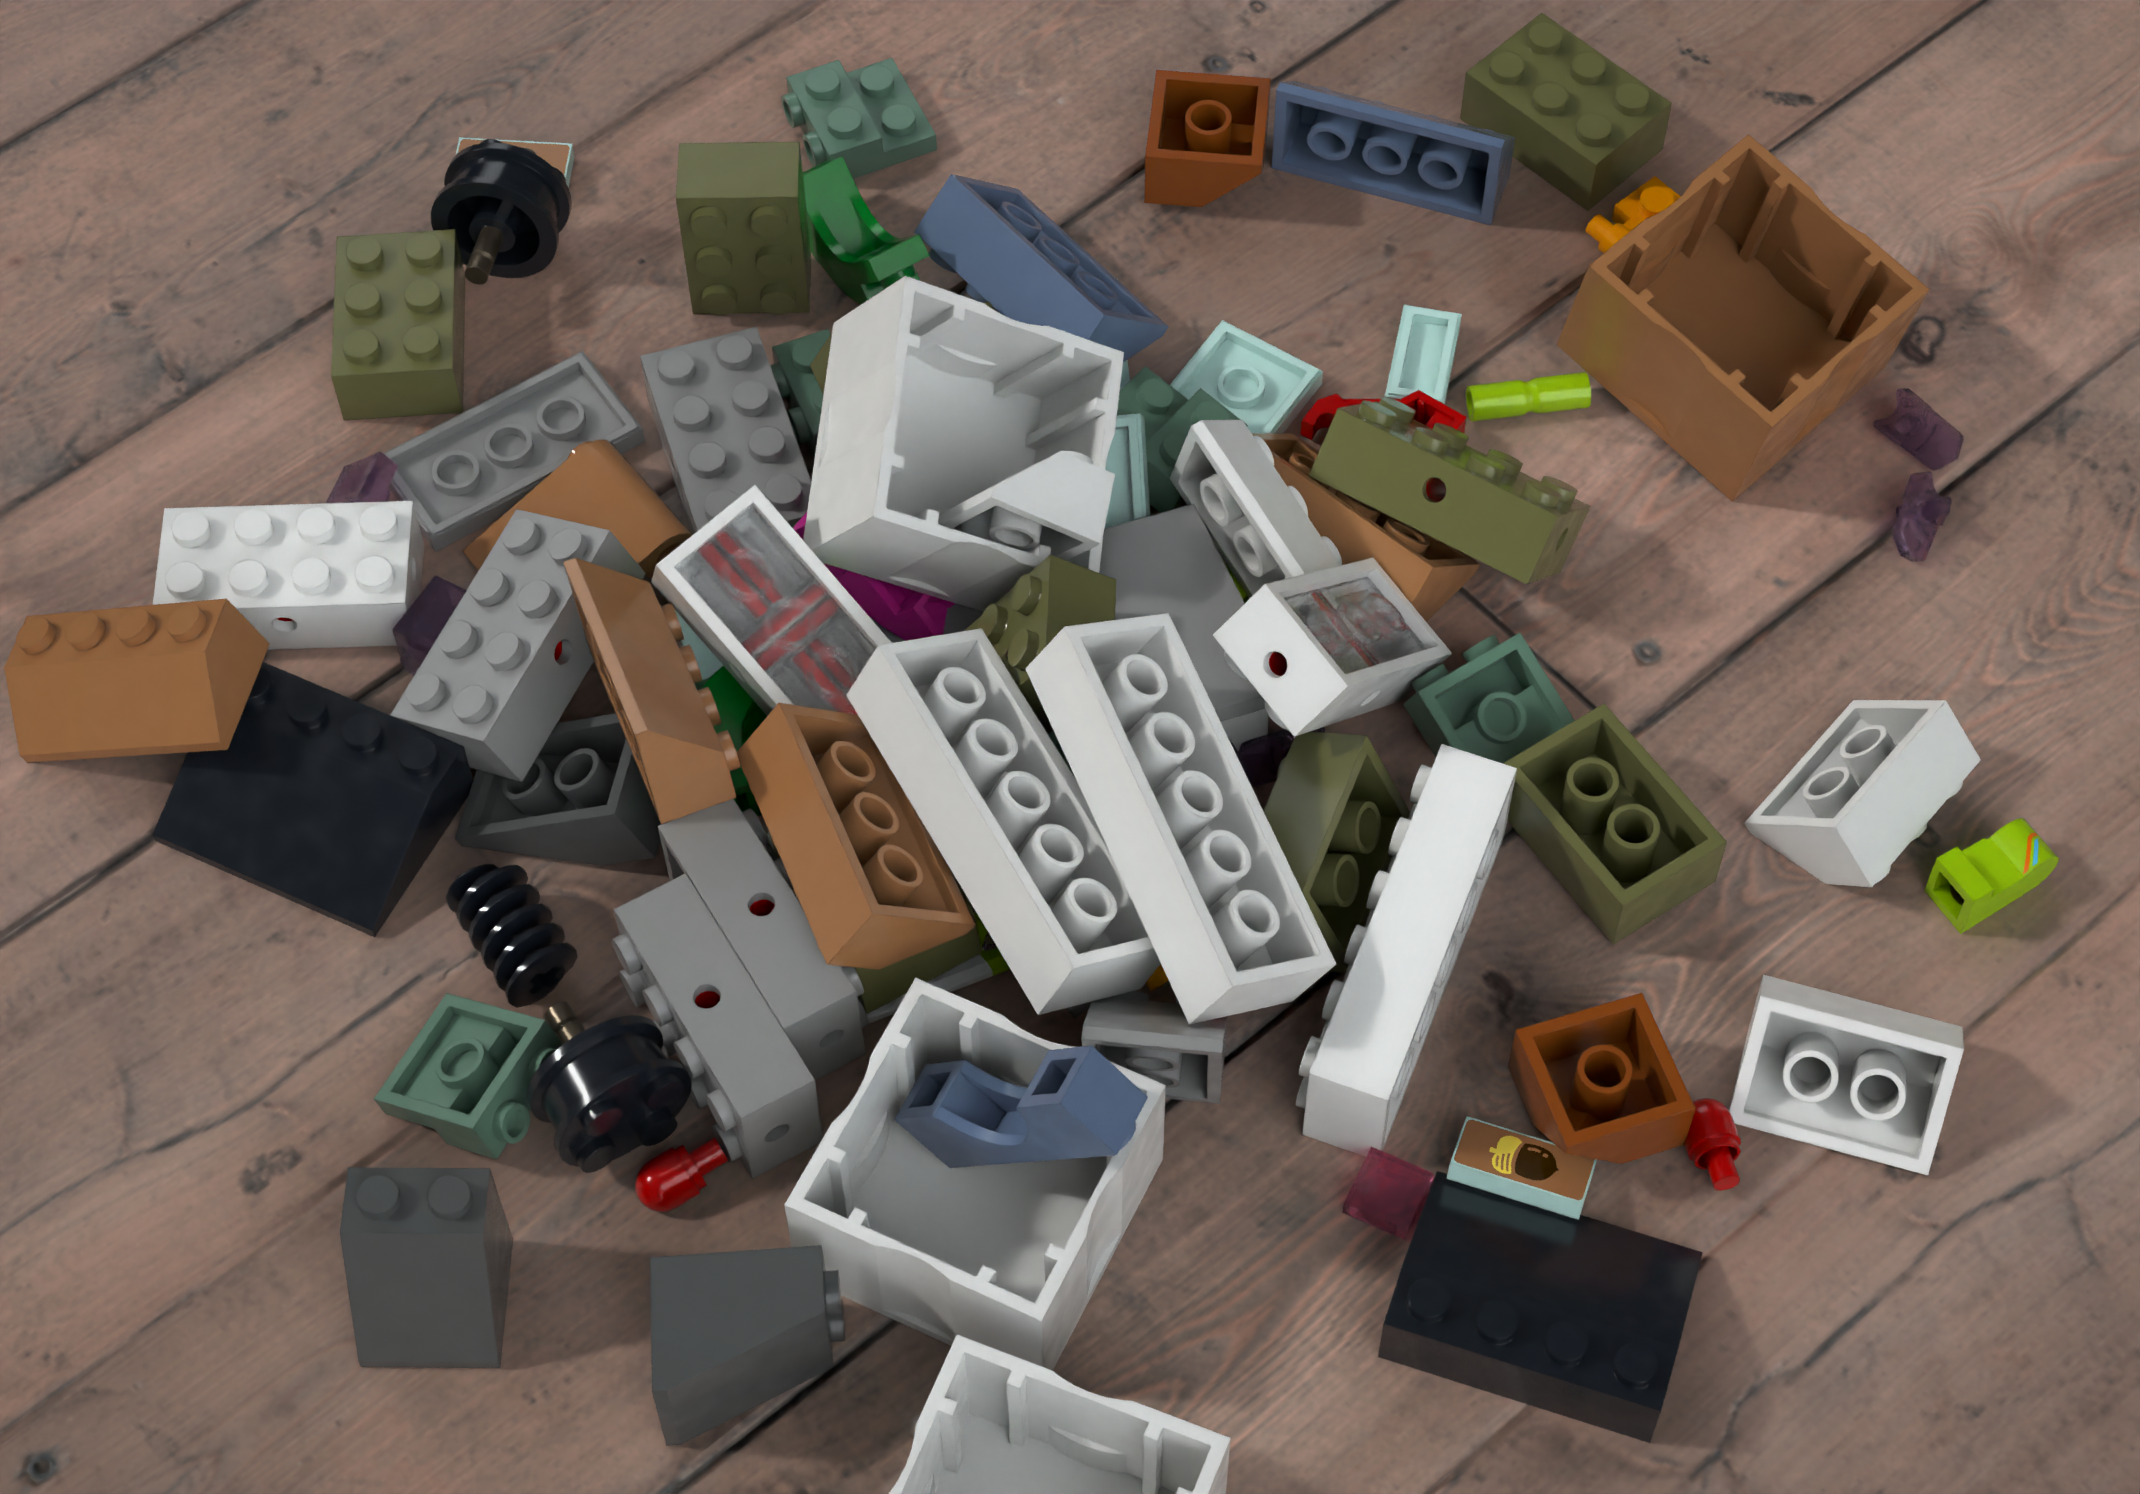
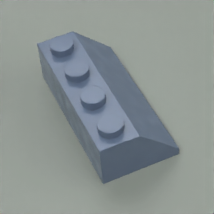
M1297 81L1280 82L1276 90L1271 168L1491 225L1510 176L1515 137L1453 122L1434 115H1426L1387 105L1379 101H1371L1332 91L1325 87H1317Z
M951 174L914 231L916 235L920 234L922 240L931 248L928 252L929 257L942 268L958 273L968 283L965 287L966 292L976 301L982 303L990 302L992 307L1000 314L1013 320L1032 325L1050 326L1124 352L1123 362L1161 338L1169 327L1019 189Z

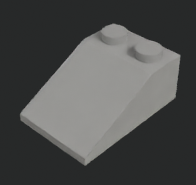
M1131 991L1091 1002L1083 1024L1082 1046L1092 1045L1108 1061L1166 1085L1165 1099L1220 1104L1228 1016L1188 1024L1177 998L1176 1003L1149 1001V996L1140 991Z

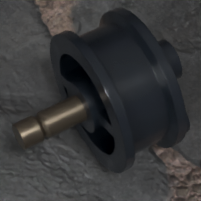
M495 139L483 140L480 144L469 146L457 153L450 162L445 174V187L438 193L433 203L431 225L433 230L455 229L462 262L467 266L464 272L467 280L480 285L487 282L489 275L501 278H522L542 271L554 258L559 243V232L565 227L572 208L570 191L563 173L538 155Z
M566 1001L558 1002L546 1011L545 1018L553 1031L558 1034V1038L563 1045L554 1051L533 1075L527 1088L526 1102L537 1119L552 1123L556 1130L554 1146L565 1163L580 1167L585 1173L595 1172L608 1165L612 1160L629 1153L641 1145L652 1146L664 1141L675 1131L678 1124L675 1117L689 1098L692 1081L681 1063L666 1059L662 1053L663 1035L653 1020L639 1015L622 1016L601 1022L585 1030Z

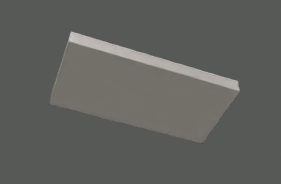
M581 351L373 459L377 472L397 500L413 501L421 533L432 549L437 552L503 516L566 461L571 451L579 444L586 441L606 439L623 454L644 443L645 437L643 428L586 354Z
M1190 504L1105 528L1099 573L1116 579L1115 620L1169 613L1220 722L1265 709L1263 697L1249 680L1240 677L1229 667L1224 658L1225 650L1213 636L1245 603L1196 506Z

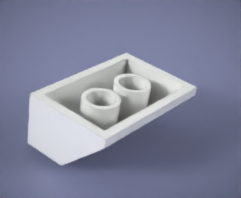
M1201 420L1191 425L1171 473L1170 480L1186 504H1194L1219 554L1249 599L1264 584L1342 565L1341 556L1334 543L1326 536L1321 537L1308 518V509L1301 494L1293 486L1287 487L1275 469L1273 455L1266 442L1259 436H1253L1243 420Z
M1059 451L939 514L938 524L1022 551H1027L1039 544L1051 547L1050 555L1067 561L1102 543L1115 474L1094 465L1092 459L1085 454L1075 451Z
M1853 700L1744 824L1752 835L1825 884L1873 887L1875 883L1881 881L1889 873L1891 864L1908 844L1925 831L1927 822L1944 802L1961 789L1963 780L1981 759L1946 700Z
M1763 975L1746 1036L1729 1111L1734 1123L1928 1175L1964 1051L1962 1026Z

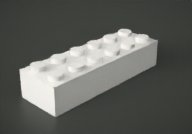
M1169 613L1063 627L1027 666L1026 672L1188 1024L1293 1002L1333 968L1336 962Z
M982 628L878 645L846 696L1036 1013L1041 1015L1141 989L1161 964L1077 780Z
M1441 744L1432 767L1423 764L1420 766L1410 794V802L1414 803L1409 818L1400 817L1392 835L1388 854L1393 857L1387 872L1379 870L1373 881L1366 908L1371 909L1366 925L1364 927L1357 924L1350 938L1344 963L1349 964L1343 982L1333 981L1322 1012V1019H1325L1326 1023L1320 1039L1314 1036L1310 1038L1301 1061L1299 1075L1303 1076V1080L1298 1091L1296 1106L1305 1109L1302 1135L1379 1161L1503 841L1517 768Z

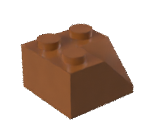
M1156 70L1145 154L1144 203L1203 207L1260 175L1264 168L1271 78Z
M1643 993L1515 1030L1508 1069L1532 1125L1564 1153L1623 1164L1684 1145L1696 1108Z

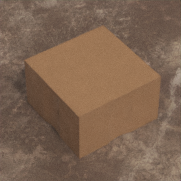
M1748 134L1693 179L1690 186L1675 203L1665 210L1646 218L1589 265L1556 345L1733 502L1886 367L1930 289L1866 234L1856 230L1837 217L1823 204L1809 185Z

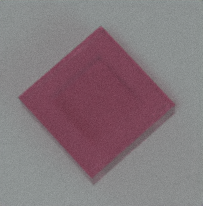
M1371 1147L1344 1201L1342 1213L1406 1240L1432 1185L1434 1173Z

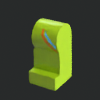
M2024 818L2009 822L1988 839L1983 838L1962 851L1957 846L1937 857L1924 891L1958 932L1962 934L2039 885L2055 869L2059 858ZM1951 885L1965 900L1963 905L1953 898L1950 891Z

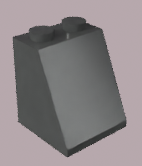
M348 1167L340 1239L360 1366L500 1368L513 1237L490 1168Z
M822 1245L650 1257L652 1394L666 1446L681 1445L833 1368L832 1342L845 1341L843 1299H841L839 1270L826 1271Z

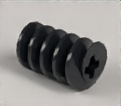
M483 864L457 876L446 895L448 907L456 913L462 929L469 933L468 935L473 947L481 952L486 968L493 972L498 987L506 992L508 1003L516 1008L531 1005L543 999L555 989L564 975L573 967L577 959V951L573 945L567 942L563 943L565 939L564 930L560 925L551 923L553 917L549 907L542 903L538 904L540 901L539 891L536 887L526 884L528 877L524 868L518 865H507L498 868L494 864Z

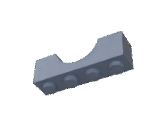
M1090 1045L1048 1050L1028 1088L998 1079L966 1060L926 1064L894 1120L949 1168L1114 1156L1133 1137L1136 1130L1135 1121L1148 1096L1098 1050Z

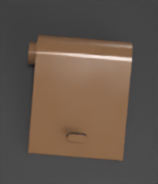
M605 439L586 441L575 447L566 461L462 551L479 571L512 515L518 509L610 530L643 569L646 576L652 579L656 564L693 534L619 450Z

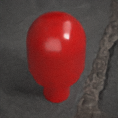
M1701 1098L1692 1101L1696 1109L1687 1138L1684 1141L1688 1157L1694 1161L1697 1168L1708 1170L1715 1190L1731 1189L1740 1182L1734 1160L1741 1153L1739 1147L1741 1139L1729 1109L1715 1099Z
M715 1138L690 1153L687 1152L684 1145L675 1150L671 1147L641 1167L635 1180L636 1194L640 1202L650 1210L656 1212L674 1210L700 1194L699 1190L707 1186L703 1176L726 1163L728 1159Z

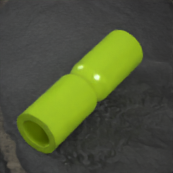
M1586 372L1537 377L1528 382L1512 380L1471 385L1466 388V406L1471 422L1522 416L1528 412L1548 413L1589 408L1591 405V386Z

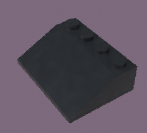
M262 662L228 750L187 753L152 835L156 842L375 937L468 798L473 779L464 746Z
M1437 1171L1406 1253L1385 1317L1378 1357L1650 1443L1667 1392L1703 1252L1580 1215L1579 1220L1446 1179V1173Z

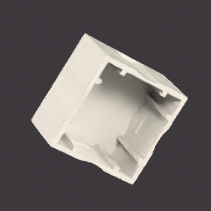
M904 276L833 323L803 541L822 563L984 612L988 605L995 604L1010 591L1022 575L1029 574L1051 553V547L1039 544L1027 551L1015 549L939 525V514L1059 451H1075L1085 454L1092 459L1094 465L1105 469L1108 451L1115 435L1124 352L1050 326L1032 325L1013 320L993 310L985 303ZM1102 543L1067 561L1099 573Z
M915 978L873 1050L865 1077L858 1092L845 1110L831 1123L784 1204L791 1247L822 1245L826 1271L839 1270L841 1296L950 1346H952L956 1335H960L1053 1371L1163 1160L1166 1085L1111 1062L1148 1096L1135 1121L1136 1130L1133 1137L1117 1155L949 1168L894 1120L926 1064L966 1060L998 1079L1028 1088L1048 1050L1073 1048L1075 1046L1058 1044L1036 1037L1009 1021L1004 1015Z
M956 1335L916 1423L912 1449L906 1466L889 1494H1226L1231 1438L1134 1401L1113 1399L1088 1392L1063 1379L1050 1369Z

